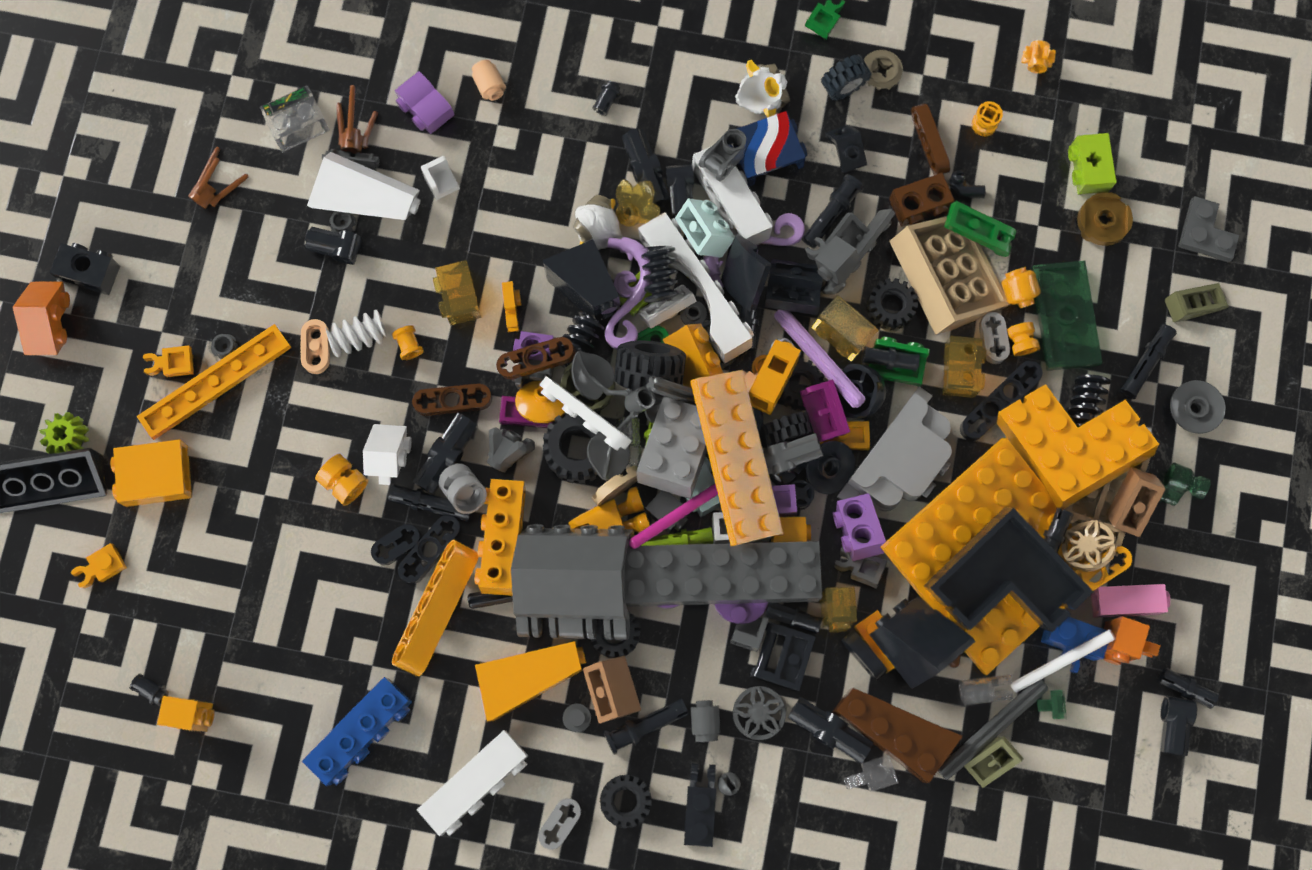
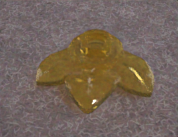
M625 179L620 182L616 190V198L619 203L616 209V216L622 225L632 227L638 223L646 224L658 217L660 208L652 203L654 187L651 181H642L634 187Z

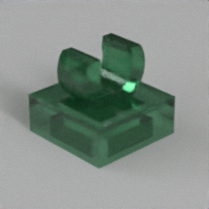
M1050 690L1051 699L1037 700L1038 711H1052L1054 720L1067 719L1065 691Z

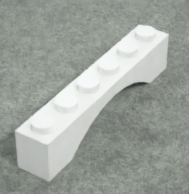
M666 212L639 227V239L644 247H675V251L668 253V256L676 258V261L669 265L690 278L702 293L711 316L710 343L724 364L752 348V337L754 336L752 329L746 322L742 323L738 318L739 312L732 301L727 302L724 298V290L717 280L713 281L709 276L710 270L704 260L701 259L699 261L694 254L696 251L688 239L684 240L680 233L682 231L674 218L670 220Z

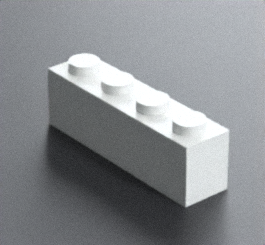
M708 148L693 154V171L710 200L717 206L722 218L729 224V229L733 235L740 234L754 245L770 239L773 227L772 219L768 213L763 212L757 194L749 189L745 174L741 170L738 171L735 166L728 176L719 182L716 180V175L706 167L701 168L698 165L700 158Z
M503 730L423 803L417 811L439 836L445 833L450 836L462 825L460 819L466 813H469L471 816L484 805L481 800L489 792L494 796L506 785L503 781L504 778L510 773L514 776L517 775L527 765L524 760L528 755L510 734Z

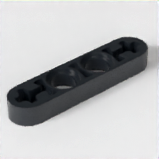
M1031 360L1022 363L960 424V434L963 438L969 441L980 439L997 422L998 415L995 417L987 415L985 405L987 403H994L999 411L1021 399L1042 378L1043 371L1041 366ZM1032 369L1034 371L1033 378L1029 377L1023 384L1018 381L1026 371ZM1006 385H1012L1017 389L1018 394L1016 398L1011 399L1005 396L1003 390ZM981 417L984 422L976 429L979 433L975 431L970 433L967 430L970 427L969 424H974Z

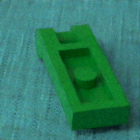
M958 201L951 203L944 228L985 246L1002 257L1009 256L1011 251L1010 242L1014 240L1017 232L1016 229Z

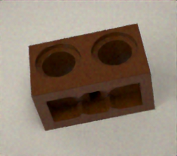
M943 173L896 188L892 191L889 198L901 227L924 222L925 218L934 216V218L942 217L949 213L951 203L954 202ZM929 195H937L940 201L935 202L931 200ZM912 203L916 210H909L904 204Z

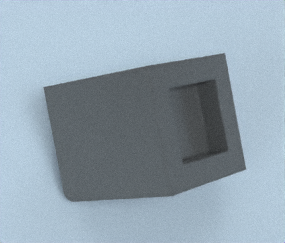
M759 617L748 624H736L730 643L757 652L769 617Z

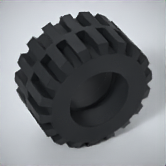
M638 340L622 343L617 349L614 381L632 391L640 387H647L649 378L652 376L683 385L686 354L675 346L661 342Z
M566 412L562 418L558 415L554 418V424L550 423L548 425V431L543 436V452L549 468L552 472L556 473L557 477L560 479L565 478L569 483L579 481V484H582L588 479L590 481L595 480L598 473L592 467L588 457L580 461L570 460L563 455L562 444L573 434H584L590 438L597 434H594L583 425L586 420L579 415L576 418H573Z

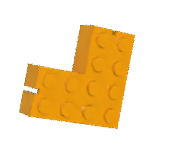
M1045 384L1024 396L1023 403L1019 399L998 412L997 425L1046 487L1055 506L1062 510L1129 471L1130 467H1135L1155 455L1159 443L1145 424L1140 427L1138 426L1141 419L1126 400L1082 426L1077 427Z

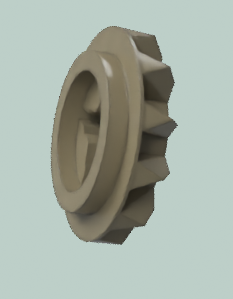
M877 50L865 57L864 61L872 72L870 80L867 81L868 86L872 85L878 90L882 88L889 90L892 86L898 84L903 74V66L900 59L894 53L887 50ZM878 64L882 69H887L885 78L881 73H876Z

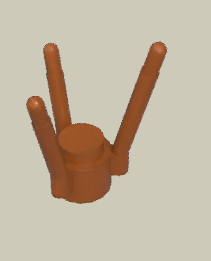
M351 85L348 126L345 130L342 105L339 102L336 104L339 130L338 145L341 146V151L356 154V152L361 153L362 148H367L368 139L378 112H373L363 136L361 135V130L353 128L355 86Z
M219 147L214 149L198 182L188 195L190 199L205 209L209 204L215 207L223 197L249 177L248 174H244L219 194L213 195L216 190L207 183L220 161L217 158L220 152Z

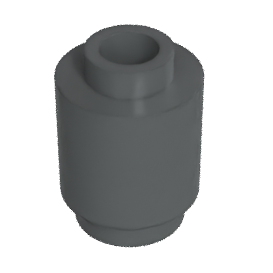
M713 700L696 701V706L691 707L692 735H695V741H718V733H721L719 705H713Z

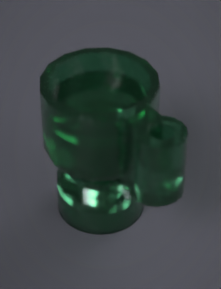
M1174 462L1164 477L1163 486L1166 489L1160 501L1175 506L1187 491L1192 496L1202 500L1208 493L1211 480L1203 476L1195 477L1192 469Z

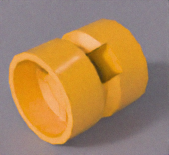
M336 454L321 467L315 479L326 490L332 489V495L341 504L346 506L363 492L369 480L357 469L351 470L352 464L341 454Z

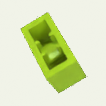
M1109 133L1077 135L1068 148V157L1070 161H1073L1072 183L1074 186H1077L1078 195L1109 192L1116 184Z

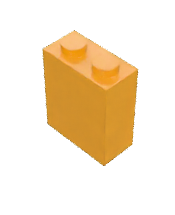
M182 440L113 448L114 457H111L110 464L112 472L115 473L116 484H113L112 492L117 503L129 507L192 498L188 445Z

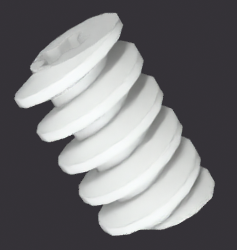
M374 310L373 319L367 313H364L363 322H360L354 316L353 325L351 326L344 319L341 329L335 322L332 323L331 332L326 328L331 349L336 357L341 356V348L347 354H350L352 352V345L356 350L360 351L362 350V342L370 348L372 347L373 338L378 344L383 343V335L387 338L382 319L377 310Z

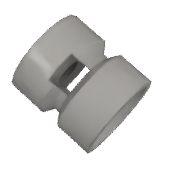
M454 464L446 468L440 475L439 488L458 512L470 514L482 507L487 497L486 489L468 466Z

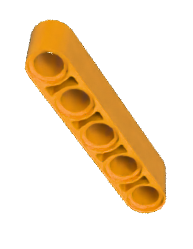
M456 540L448 543L392 658L393 666L415 676H420L425 671L479 558L477 551Z

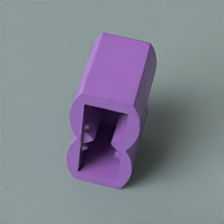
M419 71L394 90L398 97L395 100L397 105L404 113L409 111L414 116L412 121L421 131L426 129L432 134L454 116L450 104Z

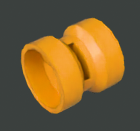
M991 101L982 103L972 119L971 124L974 132L981 136L993 134L1003 117L1001 107Z
M1033 322L1020 323L1007 329L1009 339L1013 340L1014 343L1012 346L1014 356L1027 355L1040 349L1038 340L1033 338L1035 332Z

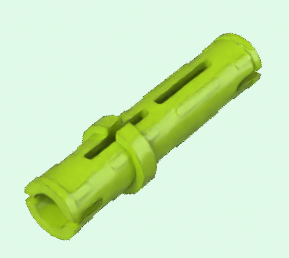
M711 527L692 531L682 529L679 533L654 536L641 546L714 544Z

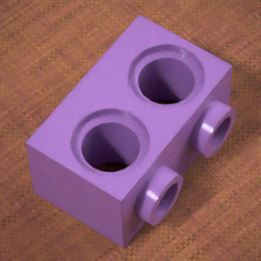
M870 494L837 501L836 512H833V518L837 529L841 528L844 535L841 537L844 552L850 553L852 561L884 554L885 552L881 549V546L886 540ZM856 513L860 515V517L857 519L850 518L848 514ZM859 537H864L868 539L869 542L859 543L856 539Z

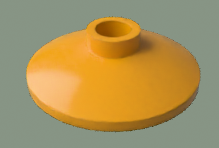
M542 381L529 382L522 389H519L516 394L515 405L519 414L525 419L535 423L554 422V418L558 415L560 417L565 415V411L562 409L565 404L558 399L552 402L541 393L544 389L540 386Z

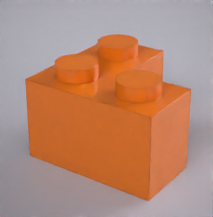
M30 282L14 304L13 311L24 355H58L63 345L66 344L67 332L65 329H62L61 316L70 305V296L68 292H65L63 282Z

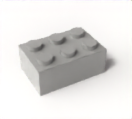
M663 396L637 468L638 483L691 499L707 454L697 406Z

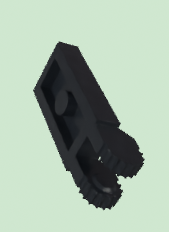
M698 763L691 764L690 786L687 787L684 845L713 847L716 765L709 764L707 769L708 786L697 787V778L699 777Z

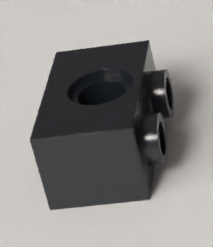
M61 243L49 273L58 281L110 295L120 265L113 259V255L105 251L97 250V253L88 251L87 247L77 243H72L71 246ZM91 263L87 270L82 271L85 264Z

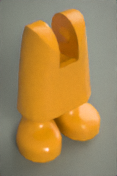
M637 486L628 490L627 499L623 503L617 505L615 499H612L568 522L571 529H581L585 525H596L598 529H608L609 526L622 525L625 526V529H634V532L638 533L650 526L646 513L639 514L630 520L622 521V516L644 511Z

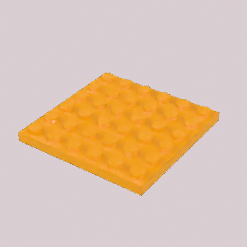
M1001 438L881 546V549L930 607L939 611L973 637L975 642L965 650V653L982 674L988 675L1040 627L1039 624L1008 593L971 630L963 628L945 609L947 606L941 605L924 585L1004 507H1013L1043 539L1045 538L1043 533L1049 529L1057 507L1046 487L1007 438ZM1069 524L1067 530H1070L1073 526ZM1073 536L1072 539L1078 541L1080 537ZM1070 542L1068 544V552L1074 547ZM1061 543L1057 554L1068 564L1062 553ZM1085 557L1083 560L1077 561L1080 564L1088 562ZM1100 569L1086 571L1087 579L1091 580Z

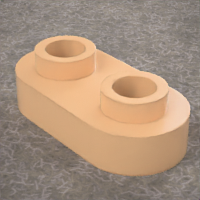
M317 319L307 321L301 329V363L312 374L323 373L330 364V343L326 328L328 331L329 329L324 322ZM315 332H321L319 338H312V335ZM316 357L321 358V361H320L319 364H317V365H313V364H312V361H313L314 358H316Z

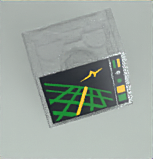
M308 85L260 106L268 127L282 152L330 131Z

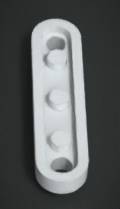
M546 376L540 383V386L544 388L541 393L552 402L558 399L565 404L562 409L573 418L579 415L586 420L583 425L594 434L600 431L607 436L604 441L618 451L620 447L626 450L632 442L624 433Z

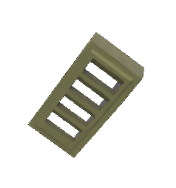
M1219 283L1175 291L1165 299L1173 322L1192 319L1229 307ZM1209 292H1210V294H1211V296H1212V299H1213V302H1214L1213 305H1212V303H1211V301H1210V298H1209V296H1208V293H1209Z

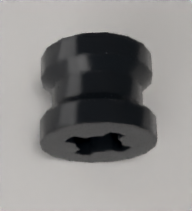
M794 481L790 485L795 484L797 511L805 510L814 499V489L807 481Z

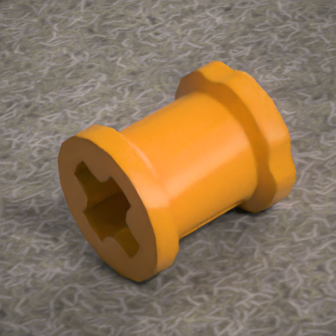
M412 325L401 327L392 333L393 339L397 340L400 347V357L402 360L416 358L424 352L423 347L418 345L414 334L416 330Z

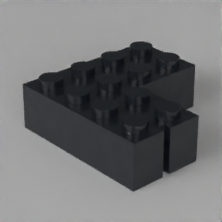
M1004 507L924 585L941 605L947 606L945 609L963 628L971 630L1009 593L1042 629L1053 632L1071 615L1068 610L1059 608L1062 604L1066 608L1076 610L1094 592L1013 507Z

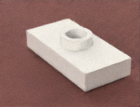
M680 285L674 289L679 291V294L671 297V300L674 301L652 302L640 309L638 313L641 319L650 328H653L666 319L674 318L678 312L695 303L694 294L684 285Z

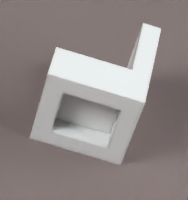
M441 156L421 166L424 178L436 200L460 189L445 156Z

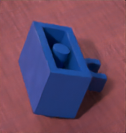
M1068 617L1053 632L1044 630L1041 642L1062 649V654L1059 655L1061 656L1107 630ZM1108 644L1089 653L1084 658L1092 661L1104 659ZM1079 659L1072 663L1070 672L1078 673L1080 667Z

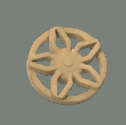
M1096 520L1079 523L1070 530H1067L1064 536L1066 538L1065 544H1062V553L1066 561L1073 568L1080 571H1095L1103 568L1113 559L1117 549L1116 538L1111 529ZM1092 528H1095L1093 535L1089 534ZM1085 529V535L1083 536L1079 531ZM1100 530H1103L1109 536H1100ZM1076 536L1080 537V539L1077 541L1073 540L1072 537ZM1102 541H1107V543L1102 544V545H1101L1100 542H1102ZM1070 542L1074 547L1068 552V544ZM1110 548L1108 554L1101 560L1100 552ZM1085 557L1090 564H1080L1077 561L1083 560Z

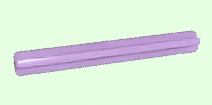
M778 309L774 314L777 322L828 380H834L837 391L853 408L860 407L865 402V396L790 311Z

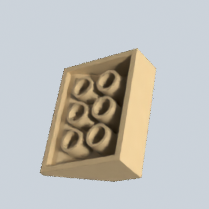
M947 216L909 225L889 241L911 286L914 288L915 294H917L920 305L935 335L954 330L984 317L987 313L997 312L1010 305L980 244L944 228Z

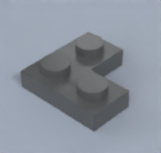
M1194 196L1189 204L1178 247L1230 262L1234 258L1239 235L1214 228L1220 204Z

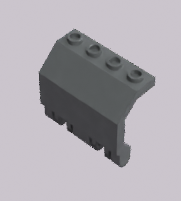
M541 524L527 526L517 537L511 565L513 610L516 616L518 637H532L533 635V637L540 638L543 633L542 618H549L551 638H559L560 636V638L586 639L587 637L588 639H595L597 635V619H604L605 639L629 640L630 615L626 607L624 566L629 540L634 537V529H625V526L622 525L609 526L608 529H598L596 525H585L581 529H571L570 525H556L554 528H544Z

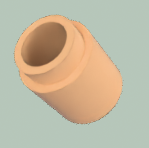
M487 59L477 62L472 67V77L483 99L491 101L502 97L506 85L496 65Z

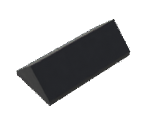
M92 448L0 462V513L107 495L104 456Z

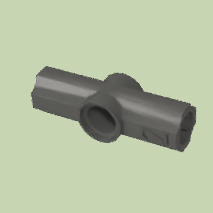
M816 433L791 442L785 441L769 446L763 451L769 475L789 471L796 468V465L824 456Z

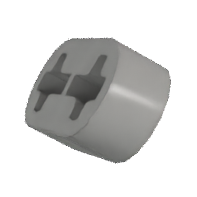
M990 312L979 323L984 358L989 363L1000 364L1010 353L1006 322L1001 314ZM990 320H992L993 324H998L994 330L995 335H993L992 328L986 326ZM994 341H996L997 349H1002L1003 351L999 357L996 356V353H991L990 351L994 347Z
M566 798L556 805L539 832V841L544 848L554 850L563 844L581 815V807L576 800ZM570 803L575 806L573 808V812L576 814L575 817H568L564 823H561L559 821L563 815L561 806L567 807ZM556 824L561 826L557 832V837L560 839L558 842L552 841L548 844L546 842L547 836L544 832L546 830L552 831Z

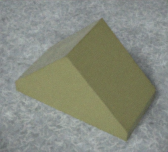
M1000 736L993 739L964 767L984 788L1022 762L1024 758L1005 736Z

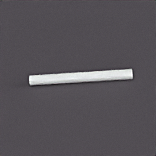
M1109 629L1011 682L1012 689L1017 693L1115 640L1114 634Z

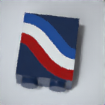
M787 111L736 128L741 130L746 136L744 157L737 163L736 167L738 171L741 170L745 174L748 187L755 185L757 176L794 163H796L798 169L803 168L805 159L808 156L807 149L803 142H799L796 135L798 133L797 125L794 119L789 118ZM730 144V145H728V146H730V147H732V148H737V147H739V146L736 145V144Z

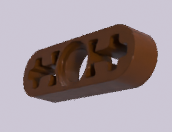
M924 103L912 107V120L932 173L934 175L949 173L950 162L928 105Z
M558 337L504 353L498 358L496 367L504 378L513 380L567 364L574 359L576 350L569 339ZM562 344L569 348L565 351V356L563 357L559 353L552 354V361H549V355L545 350L549 348L551 353L557 352ZM536 351L543 354V361L539 365H531L529 363L530 355ZM523 356V362L526 365L525 369H523L521 364L514 365L512 372L504 369L508 365L507 361L511 360L515 364L522 361L519 357Z
M484 384L422 389L417 391L412 398V404L416 412L423 416L480 411L488 408L492 402L491 392ZM477 391H482L483 395H487V397L482 398V403H477L476 399H467L469 405H465L463 392H467L468 397H475ZM450 393H456L460 396L459 403L454 407L445 404V398ZM440 394L439 401L442 407L438 408L435 402L429 403L428 408L423 409L422 405L418 404V402H422L425 396L428 397L429 401H436V395Z

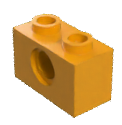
M163 696L157 725L207 732L208 726L211 727L214 721L215 711L212 709L213 704Z

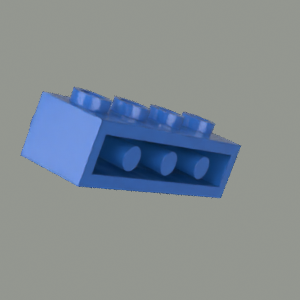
M383 677L302 762L325 786L332 785L333 783L338 785L349 774L347 769L354 761L357 764L360 763L370 752L367 748L374 741L379 743L390 732L387 727L395 719L399 722L410 711L408 706L412 701L389 678Z

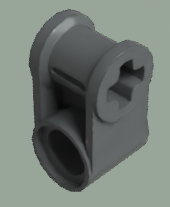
M739 129L726 131L713 146L706 150L700 158L698 165L701 168L706 167L716 175V180L721 182L744 157L746 146L745 134ZM730 144H736V145H738L739 147H737V148H732V147H730V146H728V145H730Z

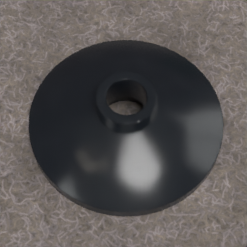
M828 441L821 444L824 456L809 461L806 464L807 481L819 493L833 494L839 492L854 474V454L846 444L839 441Z

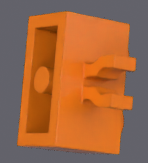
M1123 616L1105 622L1104 629H1110L1115 636V640L1108 643L1104 657L1106 662L1121 665V662L1129 663L1130 661L1141 659V655L1150 658L1156 657L1161 645L1146 641L1150 628L1148 625Z

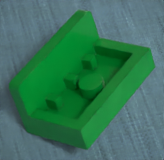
M882 337L881 339H876L872 348L884 350L895 348L898 352L919 354L918 369L913 371L893 367L892 370H889L885 366L869 364V367L878 371L884 380L919 387L923 382L926 359L929 356L930 349L923 348L924 346L920 343L909 342L908 344L897 343V340L894 338Z

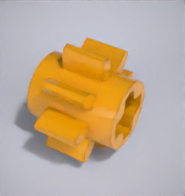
M1033 41L1023 51L1022 63L1028 64L1027 69L1030 72L1043 73L1047 71V67L1051 68L1052 63L1055 62L1056 50H1050V44L1046 41Z

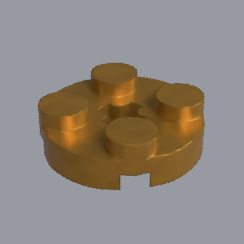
M1100 192L1086 200L1078 212L1077 222L1082 238L1102 246L1120 242L1129 232L1133 223V214L1129 205L1126 206L1121 201L1122 198L1114 193ZM1102 213L1106 214L1108 219H1111V222H1108L1107 225L1099 220Z

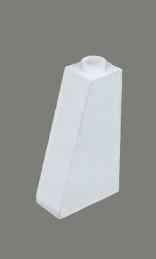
M330 152L323 158L307 206L316 209L406 220L411 213L415 215L421 200L417 198L420 190Z

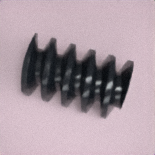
M651 246L642 248L649 250L641 255L642 259L649 261V263L642 266V269L650 272V274L643 277V280L651 283L644 287V291L652 294L644 299L645 302L674 301L671 300V297L679 294V291L671 289L670 286L678 283V280L670 278V275L676 273L677 269L669 267V264L675 262L676 258L668 256V253L675 251V247Z
M578 312L579 316H574L572 319L574 325L567 327L569 334H564L562 337L572 342L576 352L579 350L585 352V349L594 350L595 346L590 341L591 339L600 341V337L595 332L596 330L605 332V328L592 316ZM562 344L559 346L558 352L563 357L565 356V351L569 348ZM572 360L571 362L567 363V364L560 365V366H562L563 368H566L567 366H569V365L573 362V360Z
M1089 374L1080 375L1075 378L1077 386L1072 390L1074 395L1070 399L1072 406L1068 408L1067 412L1077 427L1094 419L1095 415L1104 413L1097 405L1106 404V400L1099 396L1109 393L1102 385L1111 384L1110 379L1100 375Z

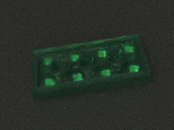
M1074 261L1033 265L1030 270L1035 272L1041 289V293L1035 298L1046 371L1100 366L1103 362L1086 262Z

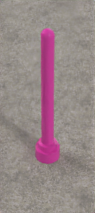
M714 483L629 540V546L633 549L638 548L717 496L716 484Z

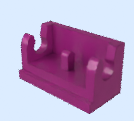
M833 379L800 391L805 410L808 413L819 442L837 438L850 432Z

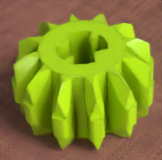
M66 412L64 416L54 413L53 422L49 419L45 420L46 425H48L47 429L39 430L45 436L40 440V443L43 446H47L46 452L48 454L84 449L81 444L82 442L90 441L88 437L84 436L89 431V428L82 425L84 422L79 416L74 417L70 412Z

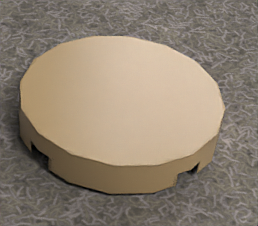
M631 466L627 468V475H615L598 488L597 492L592 495L595 504L600 506L614 499L637 482L638 467Z

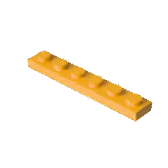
M273 324L139 414L137 418L149 436L156 440L292 347L278 327Z

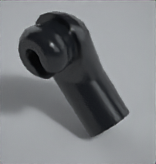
M954 171L951 174L949 185L961 198H985V185H969L962 171Z

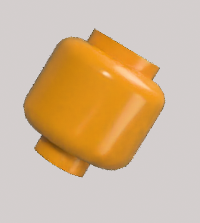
M1022 267L1006 273V278L1002 280L1001 285L1007 302L1011 305L1018 304L1019 308L1034 304V298L1041 293L1035 272Z

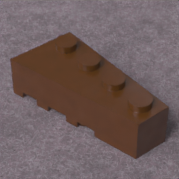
M855 688L849 689L832 711L924 783H929L963 737Z

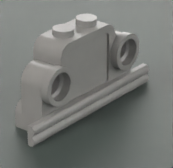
M920 386L837 498L844 500L859 496L860 493L862 495L870 494L874 507L880 511L893 510L898 506L902 498L908 501L917 500L921 495L927 498L936 486L932 482L936 475L940 474L943 476L952 464L948 461L952 454L950 444L945 441L951 430L950 422L945 416L927 404L932 397L931 394Z

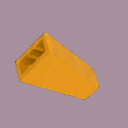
M574 641L475 665L487 721H496L581 672V664L586 663L583 647L577 648Z

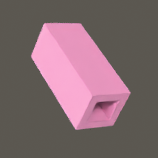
M1165 584L1098 587L1091 594L1093 618L1161 615L1168 612L1170 594L1166 591Z

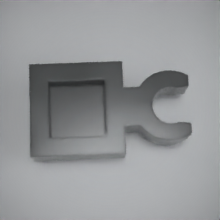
M841 548L840 555L846 557L848 561L843 563L836 560L834 567L843 572L851 570V579L877 589L887 566V560L872 556L852 561L850 553H845L844 549Z

